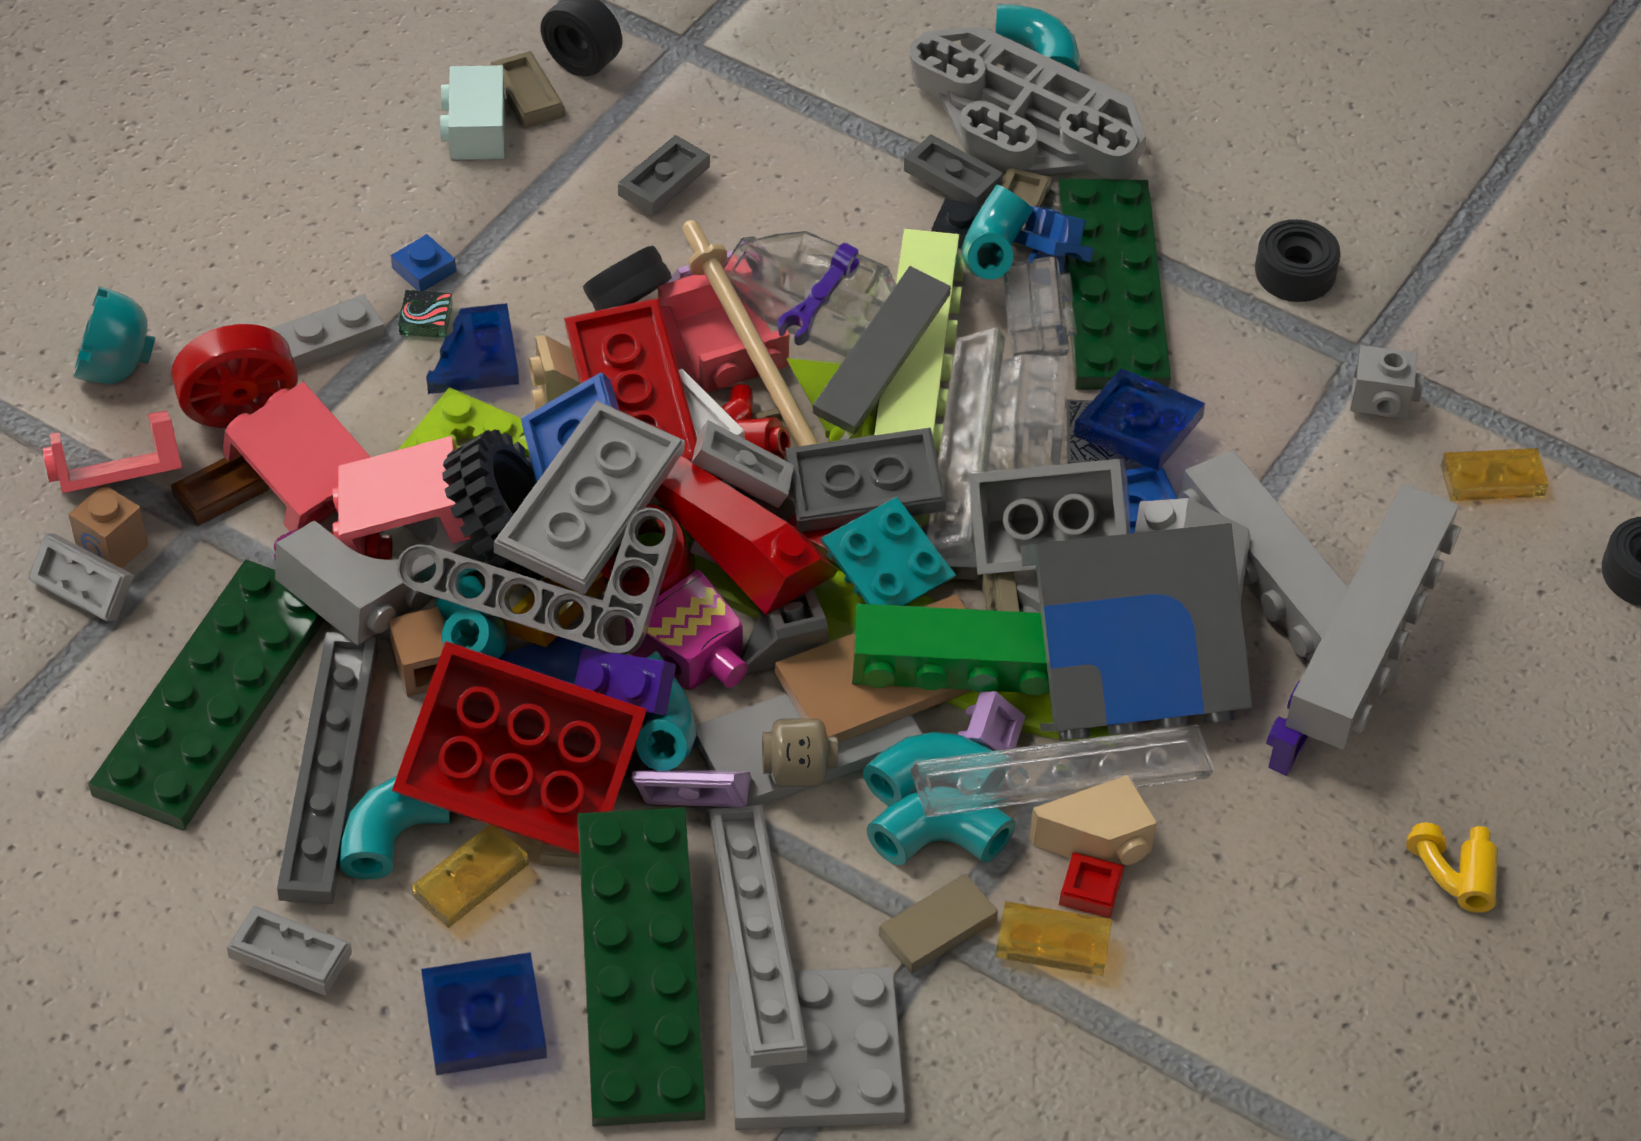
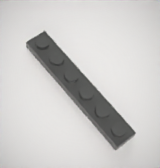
M326 632L277 885L279 901L333 904L340 867L341 841L350 811L378 653L377 635H373L357 645L343 633Z

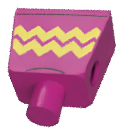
M698 569L658 596L645 639L640 648L630 653L632 656L647 658L655 651H658L664 661L676 664L674 676L684 689H694L712 675L727 688L736 686L748 671V665L739 658L742 652L743 625L714 586ZM626 618V643H628L633 636L634 628L632 622Z

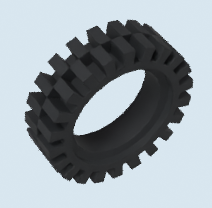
M489 429L446 455L448 458L443 462V467L446 470L442 472L443 481L449 485L444 489L446 497L456 502V505L451 507L454 518H462L465 524L460 527L465 538L469 535L473 537L475 543L472 548L478 556L482 553L486 554V564L540 581L545 576L494 553L495 539L537 481L530 456L525 458V447L519 442L513 444L512 437L507 433L501 435L500 430L494 429L490 431Z

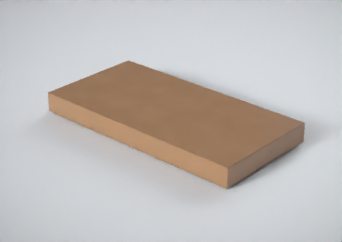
M957 594L924 606L966 609ZM854 633L775 663V674L801 718L820 719L826 727L827 737H837L838 743L973 691L942 688L938 690H925L920 687L902 686L876 688L869 685L852 684Z

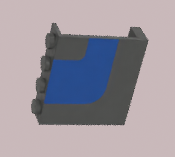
M1232 523L1020 546L1022 566L1036 565L1053 716V722L1040 723L1041 731H1058L1059 740L1089 738L1090 727L1107 725L1108 735L1138 732L1139 721L1156 720L1157 729L1187 726L1186 716L1204 714V723L1234 720L1233 710L1252 708Z

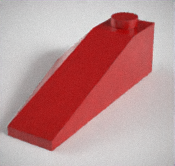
M683 456L679 458L654 494L662 505L765 615L831 579L838 571L811 541L793 526L702 468L691 463Z

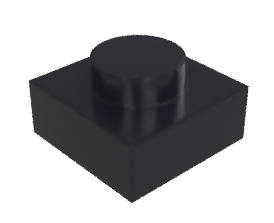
M945 198L931 231L959 234L958 248L962 249L965 236L981 207Z

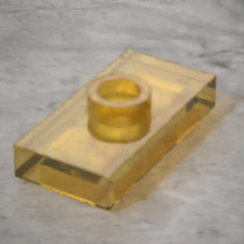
M488 825L412 884V896L447 928H450L528 866V854L498 827Z

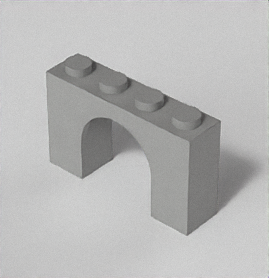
M439 516L404 525L429 546L482 563L486 561L485 553L478 556L473 550L472 546L475 540L472 536L469 540L452 544ZM315 520L276 543L275 580L357 645L375 634L385 632L389 628L388 621L391 618L402 616L413 610H419L434 598V596L413 590L404 585L397 572L398 559L382 560L359 554ZM423 555L415 560L412 566V573L417 582H427L436 573V563L431 555ZM473 570V571L468 572L467 574L464 575V577H468L469 575L473 574V573L476 572L477 570Z

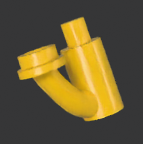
M1428 822L1418 823L1412 827L1411 832L1406 838L1407 849L1421 857L1434 880L1446 892L1458 898V904L1461 908L1470 912L1480 913L1495 907L1498 848L1490 841L1491 831L1488 828L1475 826L1470 829L1469 840L1465 841L1460 847L1458 873L1450 867L1441 855L1445 852L1447 845L1442 828Z

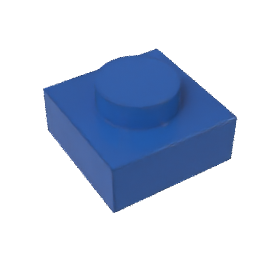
M428 234L391 254L392 269L419 292L425 291L456 272L455 258Z

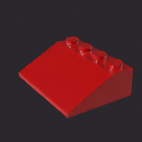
M445 641L396 776L392 792L580 855L578 813L609 812L613 810L647 709Z

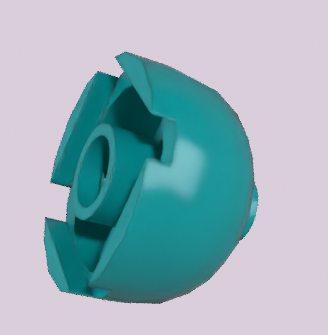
M99 286L92 304L94 306L93 313L90 315L85 327L73 378L95 384L109 385L120 383L129 378L139 362L149 363L156 337L147 335L148 318L143 308L135 300L118 291Z

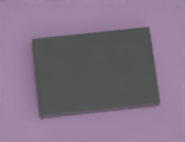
M931 427L786 448L787 462L794 465L791 488L799 532L842 527L895 497H898L911 516L946 511V500Z

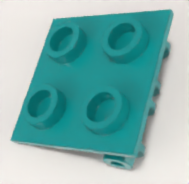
M898 497L820 539L828 550L826 555L828 559L836 562L846 575L844 578L845 582L854 585V594L856 596L861 595L866 604L905 606L956 576Z

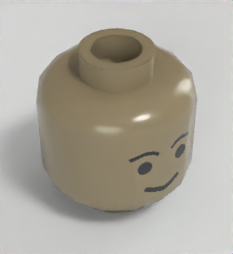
M777 719L771 727V732H763L762 734L763 774H771L774 784L779 787L821 786L826 779L827 768H837L838 766L837 737H827L826 727L820 719Z

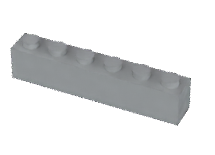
M1234 450L1185 469L1178 499L1189 498L1249 528L1251 536L1243 586L1248 587L1259 600L1267 618L1271 621H1276L1288 636L1293 650L1299 656H1304L1310 663L1348 587ZM1403 653L1398 661L1389 658L1386 667L1391 668V673L1384 690L1395 685Z
M1402 483L1292 696L1286 727L1344 750L1352 732L1363 733L1373 709V705L1367 702L1371 694L1377 697L1382 695L1391 673V668L1386 667L1389 658L1399 660L1409 636V632L1405 631L1404 628L1407 622L1414 625L1417 624L1427 596L1422 595L1425 587L1433 590L1440 577L1444 561L1439 560L1442 552L1451 555L1461 531V527L1454 525L1459 504Z

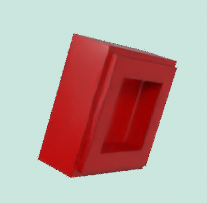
M1073 852L1060 893L1059 905L1111 919L1125 865Z

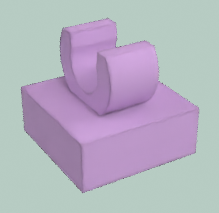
M980 692L976 705L967 707L965 714L971 717L968 730L959 731L958 735H963L989 748L1005 761L1011 762L1026 716L997 692Z

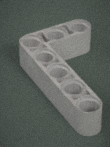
M645 508L632 515L627 524L603 601L423 544L410 546L402 552L398 559L397 572L404 585L413 590L610 653L627 655L640 648L645 639L676 543L677 531L675 524L669 516L659 509ZM658 519L664 523L666 529L664 539L656 546L642 545L638 536L639 528L646 520ZM431 555L436 563V573L429 581L419 583L413 577L412 566L420 556ZM634 568L645 569L650 578L649 587L642 595L629 596L623 588L625 574ZM478 570L484 575L486 581L485 589L476 598H466L461 590V580L468 572ZM529 586L535 596L532 609L524 614L514 613L509 603L511 593L517 587ZM567 602H579L584 610V620L576 629H564L558 620L560 608ZM627 617L633 624V636L625 645L615 646L608 639L607 627L613 619Z

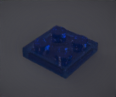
M1121 368L1075 420L1074 435L1159 471L1204 416L1205 402Z
M531 952L421 969L436 1075L547 1058V1046Z

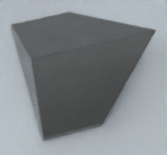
M813 588L767 615L762 610L760 611L740 657L748 665L746 675L775 669L776 662L829 643L827 620Z

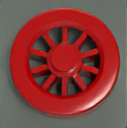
M255 324L226 325L201 334L190 341L178 353L171 369V378L182 412L194 422L215 428H227L239 415L244 413L251 415L264 407L268 399L281 389L291 390L298 384L297 369L286 339L270 328Z

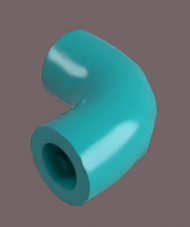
M997 4L995 33L1080 72V55L1076 38L1059 18L1038 8L1014 4Z
M996 184L965 236L962 245V258L967 270L972 275L986 280H995L1004 276L1010 270L1013 262L1011 246L1034 208L1013 192Z
M468 576L463 577L461 580V590L466 598L472 599L482 594L484 587L477 577ZM437 597L435 606L438 607L439 612L446 620L442 630L443 646L445 641L497 659L503 655L508 640L507 626L503 618Z
M658 651L647 657L664 661ZM675 676L667 715L646 712L642 722L643 728L639 731L636 740L637 752L641 760L648 767L657 771H669L680 765L690 755L697 735L693 710Z
M931 732L906 737L885 749L864 767L863 776L871 792L888 806L909 794L915 793L925 785L935 783L949 785L959 791L968 792L988 802L1005 783L1009 775L1010 764L989 748L963 735Z
M396 776L367 791L349 813L341 841L340 868L342 872L350 877L361 880L380 879L388 876L394 867L395 841L402 831L419 824L451 823L452 812L392 792Z
M939 788L909 794L892 804L868 824L866 832L871 845L877 853L895 865L905 864L922 847L936 841L953 842L963 847L981 862L987 863L997 857L1007 845L1014 833L1016 823L1015 820L996 806L968 792Z

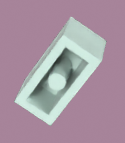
M503 65L450 66L449 84L441 85L442 111H449V115H440L441 142H450L451 160L505 159Z

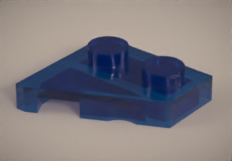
M507 303L460 308L453 322V332L446 336L440 348V359L434 371L429 370L426 375L428 394L445 393L449 387L457 391L519 384L518 365Z

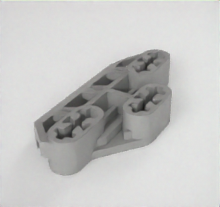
M984 27L923 32L912 42L910 46V61L913 81L919 89L941 100L967 154L1005 174L1009 167L1039 175L1091 171L1106 179H1130L1136 174L1138 159L1146 149V137L1132 96ZM961 40V46L953 42ZM997 64H1001V65H1003V66H1005V67H1004L1003 69H1001V68L997 67L996 65H997ZM1052 88L1056 90V93L1054 94L1048 90Z

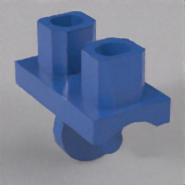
M1032 206L1034 210L1026 221L1025 229L1020 230L1014 242L1034 249L1027 260L1028 275L1033 281L1043 285H1050L1056 282L1061 277L1065 268L1064 254L1091 262L1094 248L1081 244L1086 220L1060 214L1061 212L1052 209Z

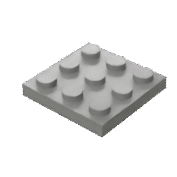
M893 967L793 971L807 1044V1062L751 1068L736 977L735 973H729L728 987L735 1130L904 1124L905 1107Z

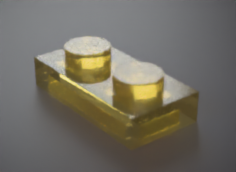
M1538 448L1443 453L1440 466L1450 501L1545 497L1548 481Z
M1005 901L996 958L1103 976L1112 919Z

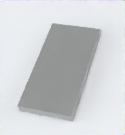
M596 400L495 539L494 553L585 595L621 543L632 515L647 506L683 454L685 441Z
M787 693L696 725L697 735L695 743L710 770L750 772L751 781L746 806L763 805L810 788L779 787L774 784L771 774H763L762 770L763 732H771V727L777 719L801 718ZM912 715L838 743L837 768H827L824 782L863 769L877 755L906 737L922 734Z

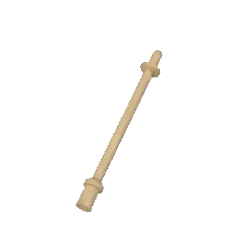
M694 220L686 221L682 231L694 253L688 260L689 270L694 275H706L797 446L818 444L722 267L727 260L725 246L722 244L710 245L699 223Z

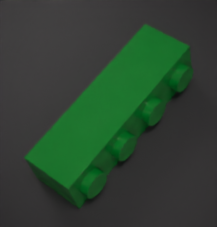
M856 604L852 684L869 685L876 688L902 686L920 687L925 690H938L941 688L973 690L979 693L1003 691L1023 692L1028 695L1050 694L1041 613Z

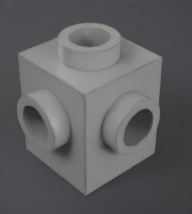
M1360 345L1352 380L1350 411L1407 419L1411 401L1419 402L1423 389L1424 374L1416 373L1417 353Z

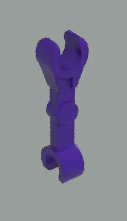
M842 243L836 249L831 259L830 268L821 280L811 287V292L804 302H801L780 316L778 320L779 336L782 337L791 326H800L801 328L794 336L795 344L801 346L808 341L818 311L830 301V296L845 277L851 278L857 272L860 266V261L856 258L859 253L857 248L848 243Z

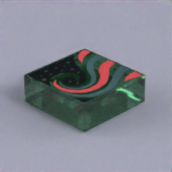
M405 290L398 323L399 334L446 338L453 306L452 293Z

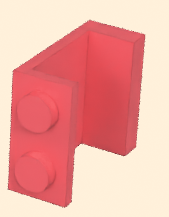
M744 259L722 266L778 370L789 367L786 358H789L790 334L786 330L785 334L781 337L779 336V331L771 332L751 299V271ZM692 275L658 286L660 305L670 306L698 383L706 393L720 388H727L736 383L760 376L706 275Z
M304 381L291 390L281 389L268 399L264 407L251 415L244 413L236 417L226 428L222 454L228 462L241 454L286 505L284 526L289 532L299 530L314 520L320 524L335 514L337 510L334 505L332 490L338 487V466L370 458L369 454Z
M167 410L147 414L155 452L68 470L60 432L50 434L51 447L42 448L49 483L59 481L62 493L182 468L172 420Z
M449 436L338 466V487L333 488L332 495L335 508L339 514V521L334 522L332 525L333 535L352 550L366 556V535L439 516L452 544L471 539V535L465 538L460 527L465 524L462 518H454L451 507L456 505V502L448 499L444 490L449 485L442 478V472L446 470L443 467V462L448 458L446 455L458 448L453 437Z

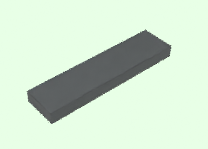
M909 266L813 404V414L855 435L949 298L951 286Z

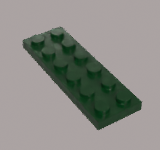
M1059 179L1057 192L1060 214L1086 220L1081 244L1094 248L1091 262L1064 254L1075 390H1169L1171 374L1148 180Z
M245 559L88 783L91 796L184 831L325 619L275 580L274 569Z
M683 807L578 813L592 1127L705 1120L686 809Z

